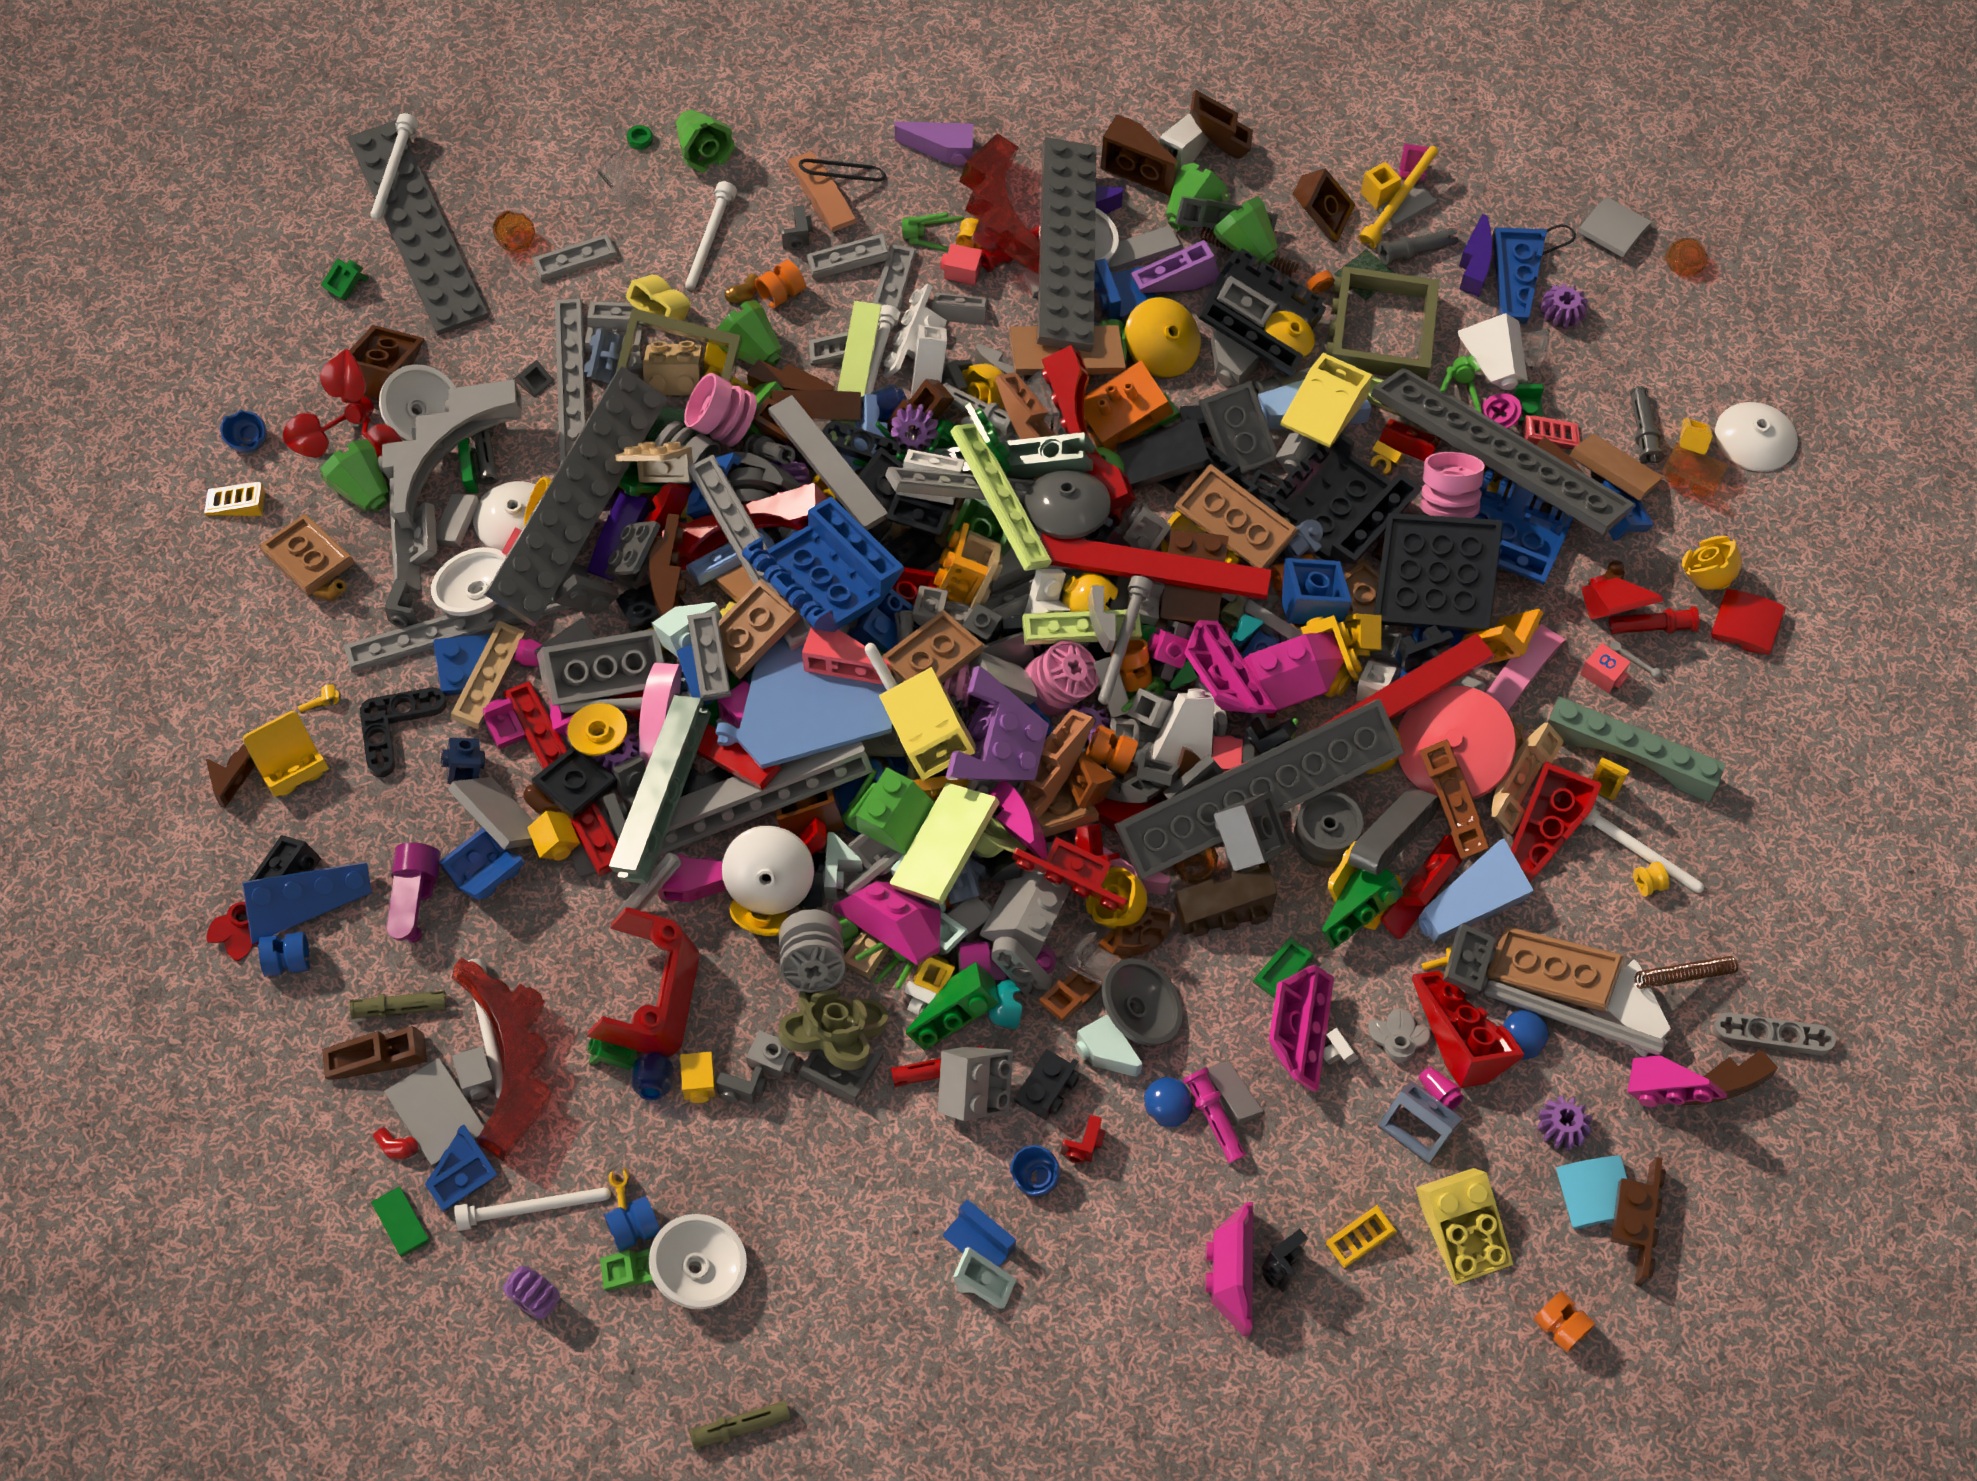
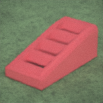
M1525 416L1522 425L1523 436L1529 442L1537 445L1545 436L1561 449H1573L1580 444L1577 423L1539 416ZM1545 430L1550 431V436L1546 435ZM1555 430H1560L1561 438L1556 437ZM1566 430H1571L1572 440L1566 439Z

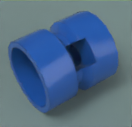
M305 932L286 934L284 939H281L278 935L259 938V960L264 977L282 975L285 969H288L290 973L310 970V960L305 961V958L310 957L309 944Z
M646 1195L629 1202L628 1209L626 1210L618 1207L603 1214L619 1252L635 1246L638 1238L646 1241L655 1237L660 1231L657 1219Z

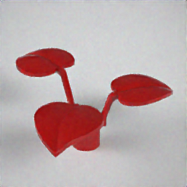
M344 349L328 361L320 373V381L324 390L332 397H341L343 403H349L345 407L344 414L321 427L316 415L301 413L289 420L283 430V442L286 443L287 447L298 454L313 458L322 456L328 449L329 440L324 432L346 419L353 424L363 423L362 435L373 445L377 458L382 456V444L402 441L399 434L392 427L385 424L374 425L368 431V424L371 422L369 416L374 411V405L369 398L363 396L366 391L365 378L360 365L348 349Z

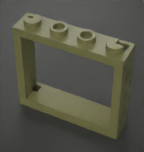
M1343 266L1341 277L1336 276L1333 292L1338 293V298H1333L1331 314L1336 316L1335 320H1330L1328 336H1333V340L1327 343L1326 354L1370 374L1390 377L1404 367L1427 381L1431 368L1440 280ZM1349 288L1424 298L1418 359L1342 348Z
M632 308L616 371L621 366L626 369L628 368L638 325L729 348L721 377L732 383L742 344L741 335ZM661 410L653 425H656L657 421L668 424L673 421H679L685 424L684 416Z

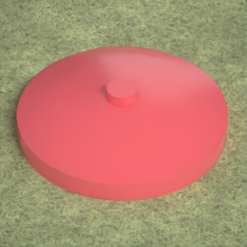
M1447 686L1408 709L1398 728L1401 747L1404 751L1403 754L1398 756V760L1404 774L1417 789L1438 796L1433 780L1429 777L1420 753L1421 749L1448 739L1474 800L1488 794L1504 780L1515 758L1516 736L1508 713L1492 696L1472 687Z

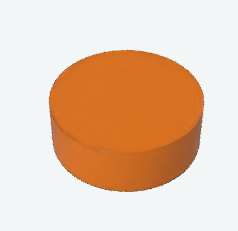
M1321 271L1308 280L1307 287L1315 294L1330 289L1335 279L1330 271Z

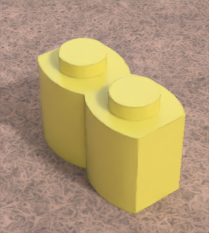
M648 275L631 280L626 294L629 303L638 310L682 321L686 319L691 306L689 299L683 293L671 289L669 284L657 275Z

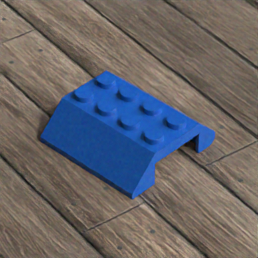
M1488 468L1482 487L1479 488L1482 492L1479 514L1473 518L1503 520L1504 525L1498 567L1544 585L1565 540L1573 517L1568 516L1564 511L1558 517L1559 508L1552 505L1553 508L1550 514L1540 511L1545 501L1539 496L1534 507L1530 506L1535 494L1521 488L1514 481L1508 496H1504L1510 481L1505 476L1500 481L1497 494L1488 491V486L1492 482L1495 471L1492 468Z
M832 496L808 509V526L767 550L763 549V539L760 537L748 544L742 551V556L757 571L764 572V578L794 608L800 609V615L814 629L828 632L837 631L881 604L904 571V566Z

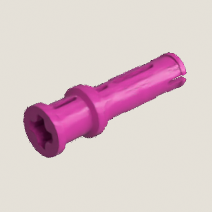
M1206 1067L1182 1080L1184 1084L1189 1085L1196 1099L1194 1103L1196 1108L1202 1110L1229 1164L1247 1154L1220 1103L1221 1094L1219 1091H1215L1207 1075L1209 1070Z

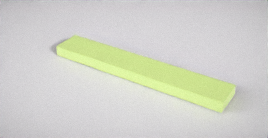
M854 301L837 391L861 392V397L866 394L881 315V304ZM837 421L855 427V422ZM831 431L832 440L836 441L838 439L836 432ZM850 435L846 436L845 439L847 440L844 443L845 445H847V441L850 438Z
M975 423L954 426L950 432L1024 571L1047 568L1052 560L997 458L987 447Z

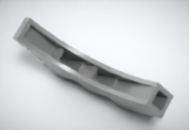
M515 379L448 389L449 400L445 401V412L415 416L416 428H412L413 440L382 444V456L378 457L379 468L382 473L386 474L390 482V489L394 495V501L390 502V512L392 518L397 519L401 529L413 527L415 507L422 487L433 469L461 440L499 423L522 418V398Z

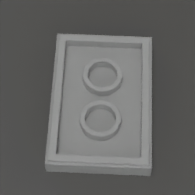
M492 777L453 781L448 788L449 792L503 849L534 845L527 829L534 821Z
M437 1058L384 1091L412 1137L417 1140L419 1148L432 1168L439 1164L440 1158L450 1146L461 1125L464 1124L475 1141L488 1134L440 1058Z

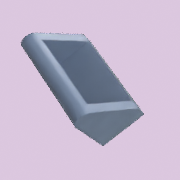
M1411 1081L1400 1091L1378 1127L1426 1163L1430 1164L1457 1129L1463 1118ZM1401 1106H1404L1441 1134L1431 1150L1391 1121Z

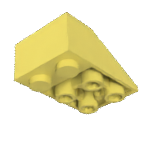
M1322 353L1310 368L1280 425L1330 448L1366 401L1372 374Z
M933 667L879 695L899 739L922 781L946 769L949 766L952 752L960 751L967 755L976 753V744Z
M1472 1168L1416 1187L1423 1214L1454 1285L1514 1265L1487 1172Z

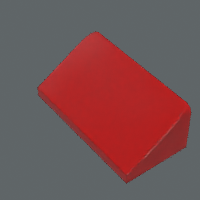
M1390 419L1383 428L1379 441L1399 452L1425 462L1427 457L1435 453L1441 439L1410 425Z

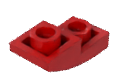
M674 482L668 483L652 499L656 509L651 511L643 522L656 521L660 524L656 536H662V530H665L668 514L681 515L692 490L690 485Z

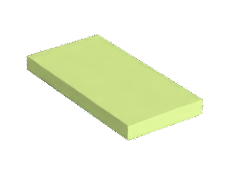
M946 783L889 883L892 888L943 905L998 807L999 800L995 796Z

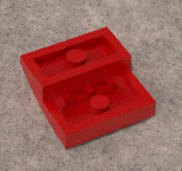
M1726 589L1711 631V637L1721 642L1741 644V649L1749 652L1771 655L1786 608L1784 605L1759 595Z

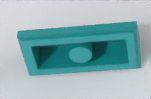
M1248 615L1241 617L1229 634V638L1238 652L1251 642L1264 621Z

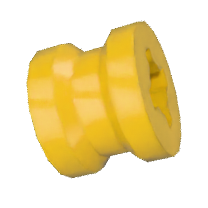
M966 218L961 222V232L957 234L956 243L960 246L980 250L983 243L982 238L986 234V226L977 219Z
M1659 861L1651 863L1648 868L1638 867L1633 871V879L1643 897L1652 895L1655 890L1664 891L1669 888L1670 882L1667 871Z

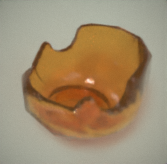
M504 211L496 217L492 226L495 240L501 248L508 252L519 253L528 250L533 245L536 237L534 223L524 213ZM511 238L520 241V243L512 242Z
M1686 237L1678 239L1668 247L1664 260L1668 262L1672 272L1683 277H1691L1703 271L1707 264L1708 256L1704 246L1698 240Z
M1211 846L1172 865L1177 877L1184 882L1199 884L1208 881L1216 872L1218 854L1214 846ZM1189 866H1201L1198 871L1194 872L1186 869Z

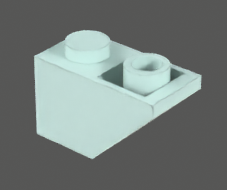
M715 602L678 606L652 622V625L661 645L678 657L677 650L692 645L687 615L717 611L718 621L722 618V615Z

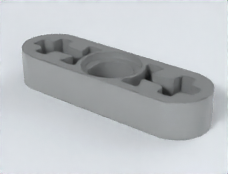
M999 937L994 941L991 955L993 961L1012 981L1016 982V986L1020 988L1025 996L1039 1000L1052 987V978L1016 939Z

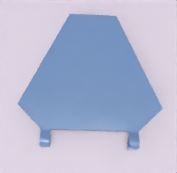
M782 636L755 664L740 728H735L733 725L724 722L718 723L716 735H719L717 744L729 746L738 742L759 767L764 769L892 733L893 724L879 697L880 694L887 690L883 684L804 671L802 657L804 645L791 651Z

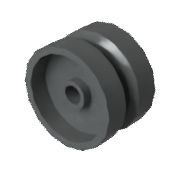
M745 467L728 472L726 478L730 481V485L742 505L754 500L774 496L780 492L779 487L762 480L765 470ZM763 527L762 529L767 532L774 527Z
M1325 791L1304 801L1300 806L1293 831L1294 846L1299 855L1310 864L1322 868L1339 866L1345 851L1350 848L1354 841L1360 838L1364 825L1360 808L1347 795L1336 791Z

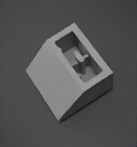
M975 1047L942 1050L938 1113L962 1121L1008 1113L1010 1108L1013 1051Z

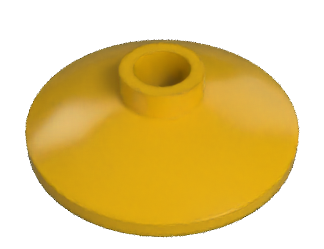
M1289 311L1275 312L1270 315L1264 325L1265 332L1298 351L1303 357L1307 356L1314 347L1315 338L1311 327L1302 317Z
M606 703L590 704L578 710L571 718L567 730L568 738L572 746L583 754L590 756L604 755L612 752L622 744L627 734V721L624 714L613 705Z
M733 900L730 906V915L740 927L761 936L779 935L782 922L788 918L786 912L772 915L752 912L742 907L735 900Z

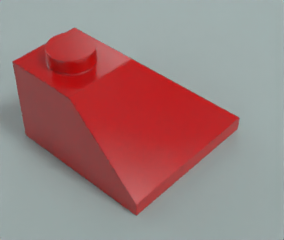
M1606 575L1590 578V585L1581 587L1590 620L1663 602L1662 595L1618 577L1607 580Z

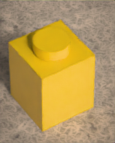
M1385 161L1364 173L1360 193L1378 210L1379 206L1393 198L1400 188L1402 178Z
M545 811L527 827L539 858L554 859L556 861L563 860L580 844L570 818L565 813Z
M712 1051L680 1054L684 1100L690 1099L692 1103H704L710 1097H716Z

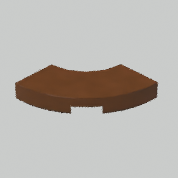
M1147 906L1145 913L1138 922L1126 926H1116L1114 929L1113 954L1124 956L1139 955L1157 948L1168 937L1175 921L1176 912Z

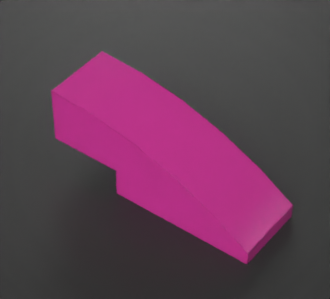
M1001 781L988 794L995 796L1000 802L997 807L1000 811L996 816L997 820L1013 838L1040 859L1045 860L1047 857V846L1042 827L1036 815L1011 784L1007 781Z

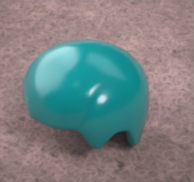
M1005 980L996 985L999 1004L988 1010V1015L995 1025L1016 1030L1021 1019L1022 1005L1014 1000L1013 995L1019 993L1020 988L1016 987L1015 981Z

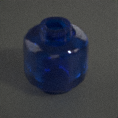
M893 384L871 392V394L877 396V405L880 410L878 420L886 423L901 401L907 399L903 389H898Z
M650 1052L638 1057L634 1061L631 1086L641 1098L650 1101L658 1100L667 1095L672 1087L674 1070L672 1062L658 1052Z

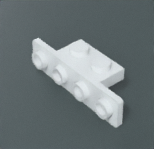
M930 284L925 285L922 289L917 288L909 299L911 306L901 319L902 329L893 339L894 349L884 361L886 368L883 377L890 378L899 371L905 355L915 360L919 325L944 328L947 320L925 307L933 288Z

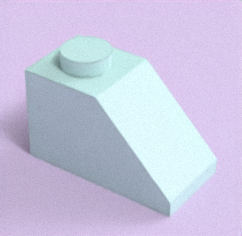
M1108 1014L1077 1031L1075 1048L1082 1060L1088 1059L1093 1067L1136 1077L1141 1074L1143 1063L1123 1033L1113 1024Z

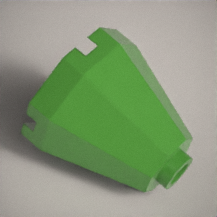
M692 109L682 112L676 121L683 161L688 167L705 172L709 170L706 167L708 165L718 162V166L726 163L735 149V144L731 135L733 136L732 129L727 124ZM701 155L704 157H709L701 161H699L698 157Z
M1196 163L1183 165L1177 173L1166 216L1168 224L1176 231H1188L1193 228L1192 226L1175 223L1182 196L1228 202L1230 199V195L1226 194L1228 191L1227 185L1208 169H1205L1203 172L1197 170L1200 165Z
M1256 196L1243 203V208L1235 209L1229 213L1213 230L1217 239L1233 251L1239 252L1243 248L1258 257L1254 264L1255 266L1262 261L1269 264L1277 257L1274 253L1278 250L1265 204L1259 196Z
M756 300L745 301L740 305L744 310L740 313L733 310L723 320L717 330L741 335L742 344L738 355L739 359L753 366L758 359L775 366L781 359L779 355L782 348L763 307ZM719 346L720 349L728 352L729 348Z
M368 439L353 441L346 445L349 451L344 454L341 450L333 453L320 468L321 478L326 485L364 511L373 510L375 512L382 509L388 502L386 499L389 497V491L383 473L380 471L375 449Z

